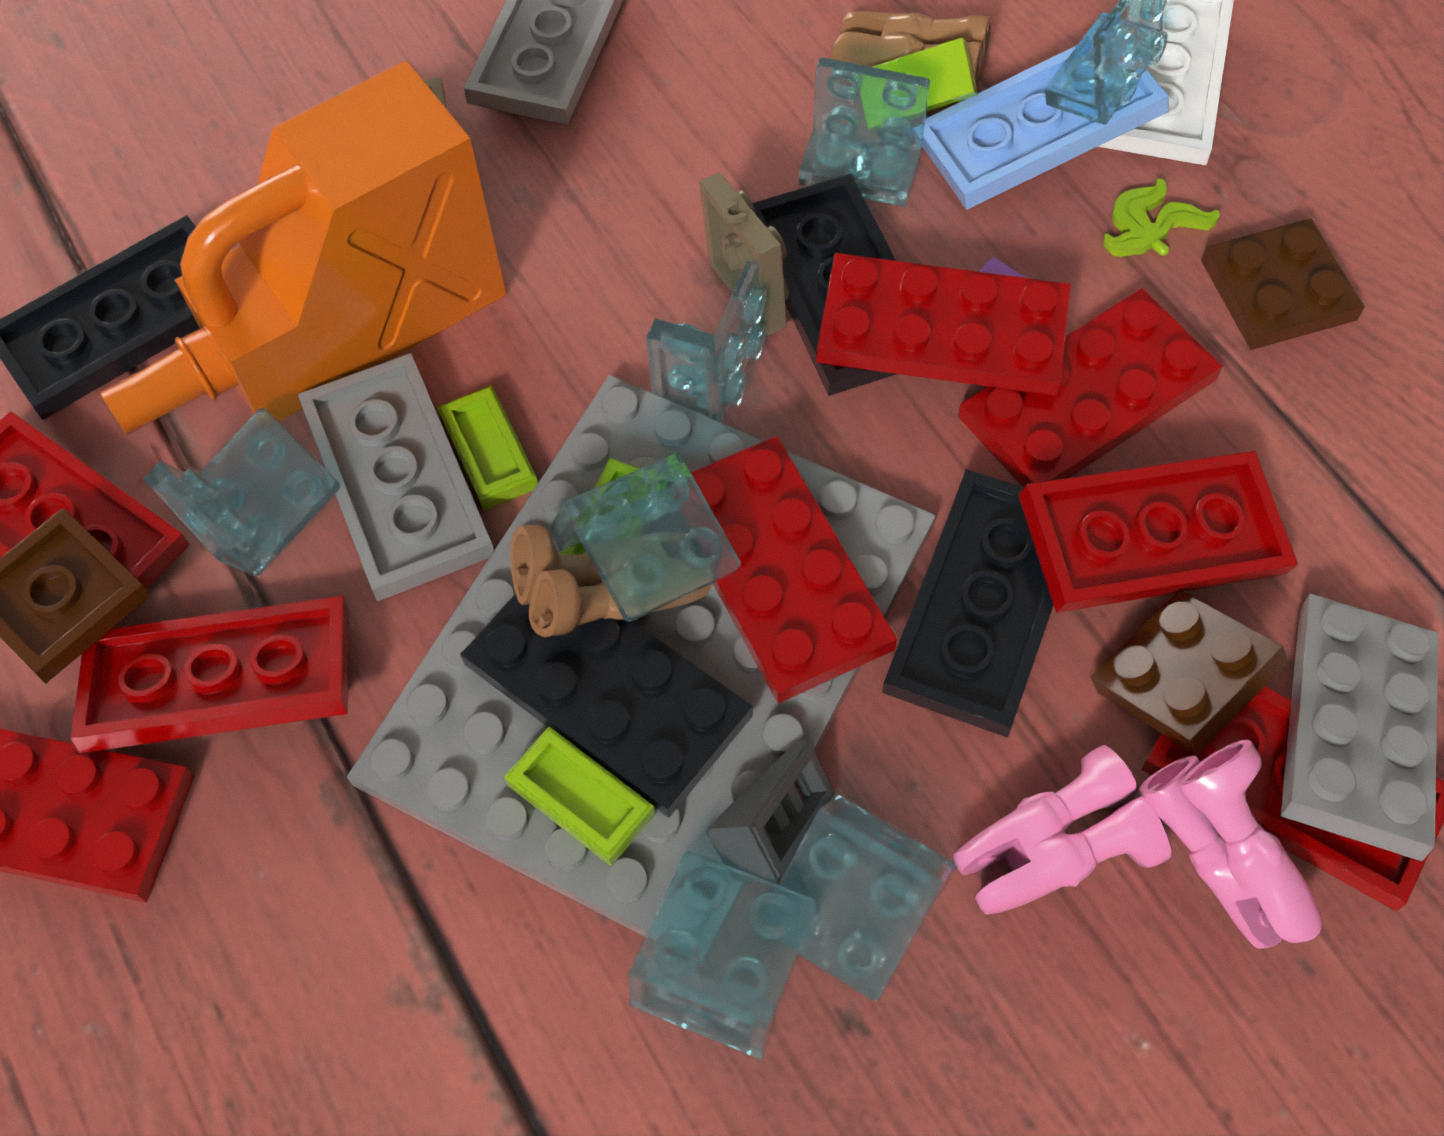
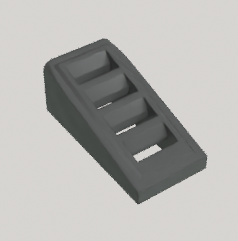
M808 740L796 741L717 818L709 829L708 836L730 877L736 883L778 882L835 795ZM795 781H797L796 783L803 795L802 799L794 786Z

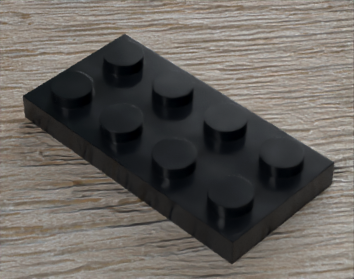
M850 173L752 203L755 213L766 227L773 226L784 241L787 257L782 261L783 278L789 290V299L785 301V304L828 396L896 375L894 373L816 363L817 345L834 254L840 253L896 261L852 174Z
M187 215L0 319V359L42 420L175 344L176 337L183 338L200 329L175 282V279L182 276L180 263L187 239L196 228Z
M966 469L886 675L882 693L1008 738L1053 608V602L1019 499V493L1024 488Z
M515 594L460 653L465 666L545 726H550L668 818H670L753 716V706L630 618L623 620L601 618L576 626L565 635L542 637L536 634L531 627L529 605L520 604Z

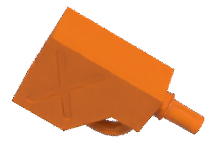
M407 60L272 128L257 185L228 199L205 215L187 239L180 263L182 276L175 279V282L200 329L183 338L176 337L175 343L179 349L100 392L125 434L128 435L205 394L208 395L211 401H216L217 396L236 386L265 430L303 409L298 397L299 393L387 362L507 295L471 138ZM241 241L240 246L232 249L234 245Z

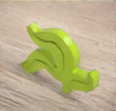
M1158 178L1152 187L1131 189L1119 195L1115 201L1111 221L1122 234L1118 237L1105 234L1103 247L1116 257L1143 255L1150 249L1155 250L1160 256H1166L1169 253V247L1162 241L1167 238L1172 228L1186 227L1208 231L1216 226L1220 213L1219 210L1204 212L1192 204L1169 202L1162 207L1155 223H1151L1146 212L1161 205L1167 191L1166 182Z

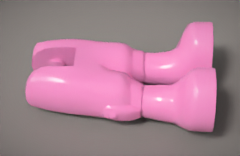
M1242 740L1225 746L1201 762L1195 755L1174 761L1145 780L1139 787L1140 794L1145 797L1159 818L1171 828L1188 848L1190 860L1199 877L1211 889L1234 924L1255 948L1274 947L1282 939L1289 943L1311 941L1322 929L1321 913L1308 883L1288 856L1279 839L1273 834L1266 832L1257 823L1250 811L1245 791L1261 769L1262 763L1261 757L1250 740Z
M1102 745L1089 752L1081 759V774L1071 783L1056 793L1052 791L1043 792L1029 798H1024L1018 804L1016 810L981 831L953 854L954 864L962 875L978 872L1002 859H1005L1012 871L991 882L976 894L975 900L985 915L997 914L1017 908L1062 887H1076L1093 872L1098 863L1109 858L1127 854L1139 866L1146 868L1155 867L1171 858V847L1158 814L1145 797L1140 796L1132 800L1136 793V781L1125 762L1111 748ZM1125 804L1104 820L1081 833H1065V830L1073 821L1099 809L1115 808Z

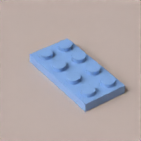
M1110 29L978 93V96L965 99L914 125L918 142L962 205L968 210L1169 112V95L1113 29Z

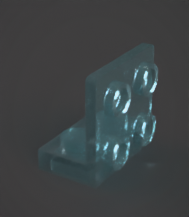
M1119 0L1109 14L1102 12L1045 87L1046 105L1106 125L1120 105L1125 106L1130 102L1136 91L1138 81L1150 65L1155 66L1163 56L1168 39L1167 32L1163 31V11L1167 0Z
M820 58L815 70L813 131L799 169V185L811 186L851 173L864 199L906 207L921 158L930 80L906 73L829 58Z
M746 261L714 335L703 332L690 324H674L655 318L646 337L652 394L722 423L729 405L734 407L739 405L747 381V373L743 371L749 358L754 360L759 358L766 337V326L759 324L767 296L766 289L759 288V264Z
M263 408L256 411L201 472L193 467H189L183 472L160 460L143 478L217 560L256 577L268 567L340 488V483L270 412Z
M679 452L565 501L549 528L560 552L582 543L620 614L627 622L634 621L734 573L741 564Z
M839 795L819 808L763 913L758 926L765 934L864 996L876 1001L885 992L932 904L946 889L957 867L952 861Z
M692 851L685 852L628 974L630 1006L762 1060L772 1035L776 1008L814 916L816 901L813 898Z

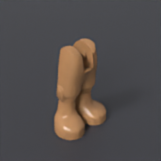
M848 12L841 23V34L833 44L832 60L836 66L858 73V71L963 37L967 41L978 91L981 70H985L989 57L993 19L990 16L975 14L961 18L934 19L917 12Z
M543 525L518 526L513 531L509 553L514 590L518 602L522 605H529L531 627L536 634L542 637L565 635L576 626L601 618L623 620L655 611L679 607L703 598L711 588V574L705 564L693 559L694 550L687 536L656 534L610 541L578 555L558 554L552 535Z

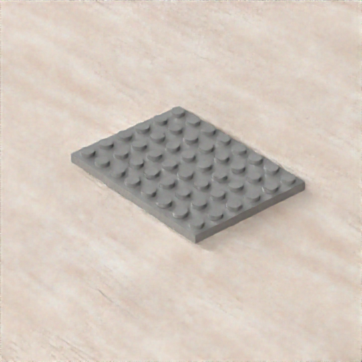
M609 375L347 775L352 786L704 967L747 884H739L732 880L708 836L709 829L717 818L796 741L808 740L816 754L861 666L777 704L712 582L707 595L699 600L679 607L630 618L753 706V716L670 818L654 807L655 815L617 861L612 866H609L506 784L504 776L548 727L465 666L460 653L516 594L511 575L509 553L513 531L518 526L543 525L552 535L557 553L559 554L610 458L667 478L669 482L763 441ZM787 451L886 619L934 528L936 515ZM664 497L645 536L656 534L687 536L666 497ZM694 550V558H693V559H696V560L700 561L699 558H698V556H697V554H696V552H695V550ZM795 781V782H794V786H795V788H796V790H797L798 785H797V783H796L797 781Z

